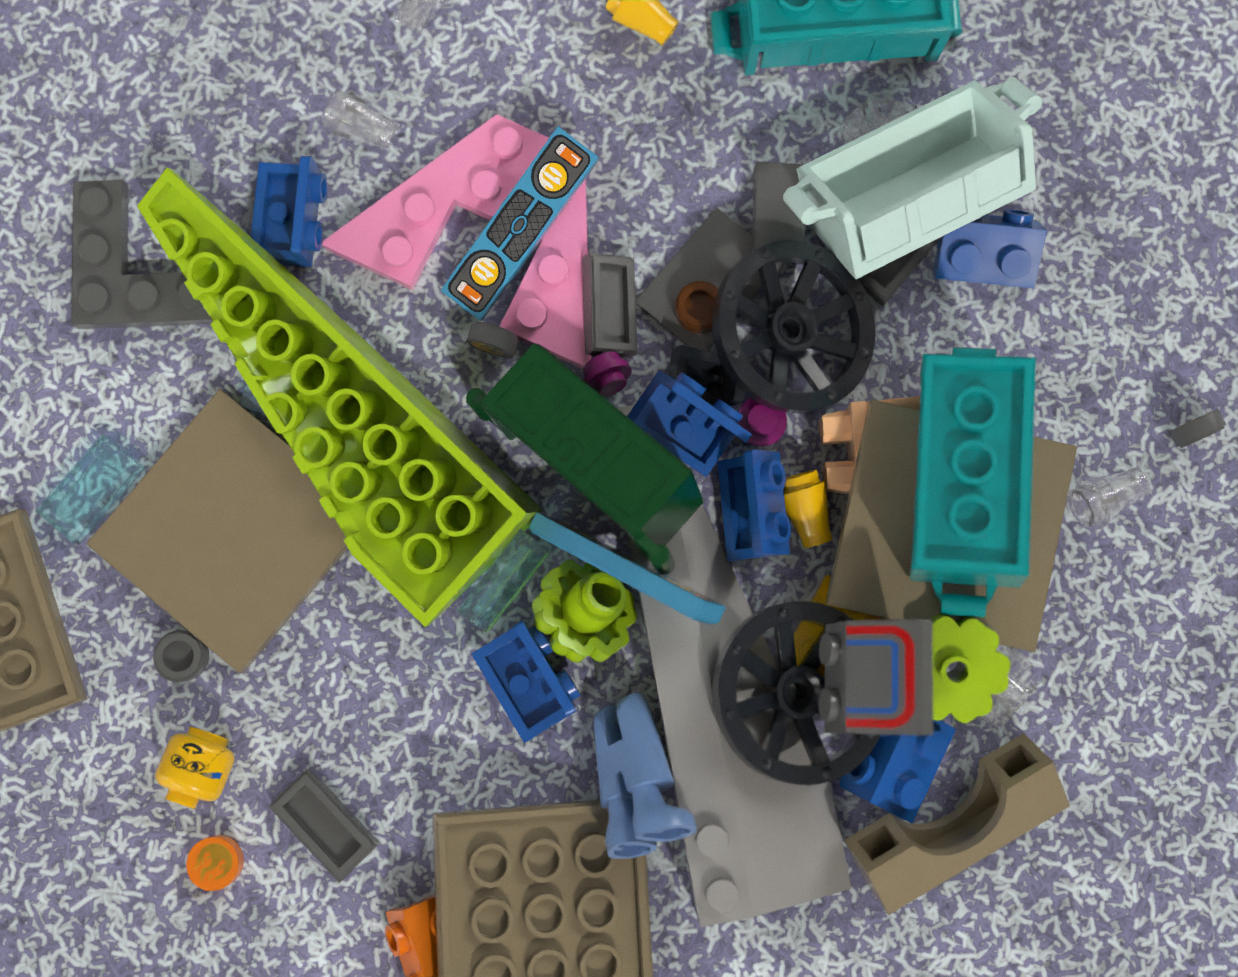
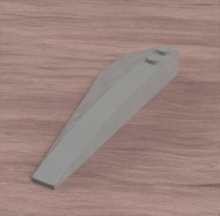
M634 405L617 409L627 416ZM702 504L665 545L675 560L673 572L666 576L724 605L726 609L719 623L712 625L693 620L639 591L669 763L675 782L674 791L677 807L689 810L694 815L697 831L683 838L700 927L754 918L851 889L831 782L817 785H795L769 779L748 767L734 753L719 728L712 694L717 660L730 635L753 613L730 562L727 561L725 551ZM629 535L633 558L655 569L650 560L640 553ZM762 634L755 640L749 650L778 671L779 669ZM740 666L737 678V702L767 692V685ZM772 708L742 718L748 733L761 748L763 747L775 712ZM792 719L778 760L793 765L811 764Z

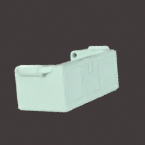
M1014 77L1009 78L1003 84L985 88L974 80L797 168L799 183L784 192L783 200L803 224L810 226L851 275L858 279L1036 190L1033 132L1031 126L1024 120L1040 109L1042 98ZM1002 95L1005 96L1014 105H1016L1018 109H1012L999 97Z

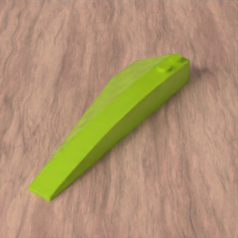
M167 167L138 203L139 211L168 258L174 260L187 279L184 282L193 298L200 300L213 321L210 326L220 342L226 343L237 360L234 363L275 431L278 434H282L295 454L292 457L301 473L308 475L321 496L319 502L329 518L336 520L346 536L343 541L351 554L424 627H428L519 539L530 526L536 512L541 514L544 510L332 309L173 169Z

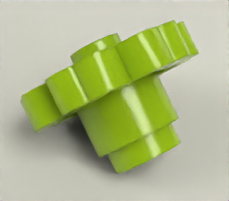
M565 560L559 567L553 568L542 578V592L532 601L535 626L540 632L551 635L550 646L556 654L565 656L574 663L582 662L588 656L595 661L603 662L628 644L629 633L627 628L635 623L637 614L633 607L634 597L629 590L624 588L620 580L587 562L581 567L573 560Z
M941 613L933 616L930 619L932 620L933 720H942L951 713L959 722L968 723L974 720L976 716L986 715L992 710V694H1000L1007 690L1009 686L1007 674L1009 673L1011 663L1006 655L997 650L999 645L998 634L991 628L983 625L975 617L964 616L956 622L950 616L942 615ZM958 661L953 670L946 672L951 663Z

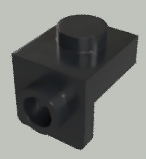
M684 345L672 348L668 376L676 379L679 373L682 372L706 389L701 398L712 406L717 399H720L729 406L742 403L745 393L732 381L723 367L718 354Z

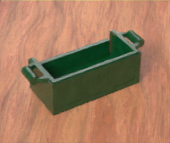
M534 343L487 394L480 388L471 389L467 393L466 402L479 419L483 421L489 420L509 440H514L517 437L628 532L640 553L650 560L659 574L667 575L673 572L675 560L665 545L703 504V497L694 474L687 465L539 344L536 345Z

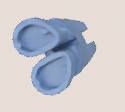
M634 692L621 698L616 707L613 705L606 706L596 712L594 716V737L601 807L608 809L609 822L605 835L608 857L628 859L644 856L657 849L656 842L678 840L694 834L697 831L694 815L685 808L667 805L661 796V793L671 789L675 782L645 696L640 692Z

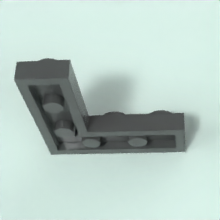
M123 180L73 182L71 325L77 329L211 324L213 321L200 300H195L184 282L187 279L182 272L128 274L129 186Z

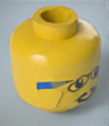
M189 727L186 734L178 733L173 735L169 739L155 772L157 783L169 789L165 799L192 809H196L199 800L211 802L219 799L235 761L232 751L226 748L229 740L195 727Z

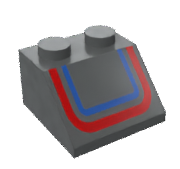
M852 620L825 625V633L822 635L819 644L820 661L825 666V688L822 689L819 696V714L821 719L825 721L824 733L933 735L932 620Z

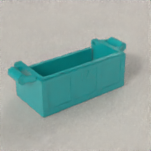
M737 0V3L726 7L724 10L714 11L710 14L713 53L715 55L725 54L731 58L743 61L744 76L755 75L759 52H761L760 68L798 65L813 66L825 63L864 60L879 61L880 59L925 56L926 62L938 61L949 38L962 34L959 0ZM729 16H738L741 48H732Z
M953 347L952 354L923 353L919 382L921 392L917 433L918 453L913 508L915 513L910 580L931 582L935 595L941 604L942 615L985 617L986 606L992 599L997 587L1020 588L1029 577L1036 357L996 356V349L963 347ZM942 583L986 586V596L942 593Z

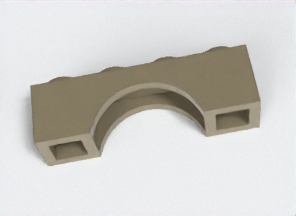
M1023 733L979 759L978 775L971 792L955 810L935 821L916 824L901 821L889 813L844 841L866 884L887 914L890 915L1070 807L1054 762Z

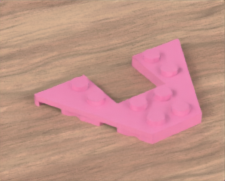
M496 114L326 238L322 246L326 251L413 290L455 206L457 205L487 220H491L549 138ZM586 179L539 242L540 245L499 326L514 333L519 340L529 345L539 344L553 356L581 369L591 360V355H585L582 257L588 254Z

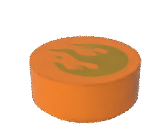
M213 835L196 843L190 850L186 861L187 874L190 880L200 889L206 891L223 889L239 877L244 864L243 852L238 843L228 836Z

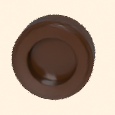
M695 281L687 284L680 290L675 302V316L678 323L685 330L695 334H704L712 331L713 305L718 288L709 282Z

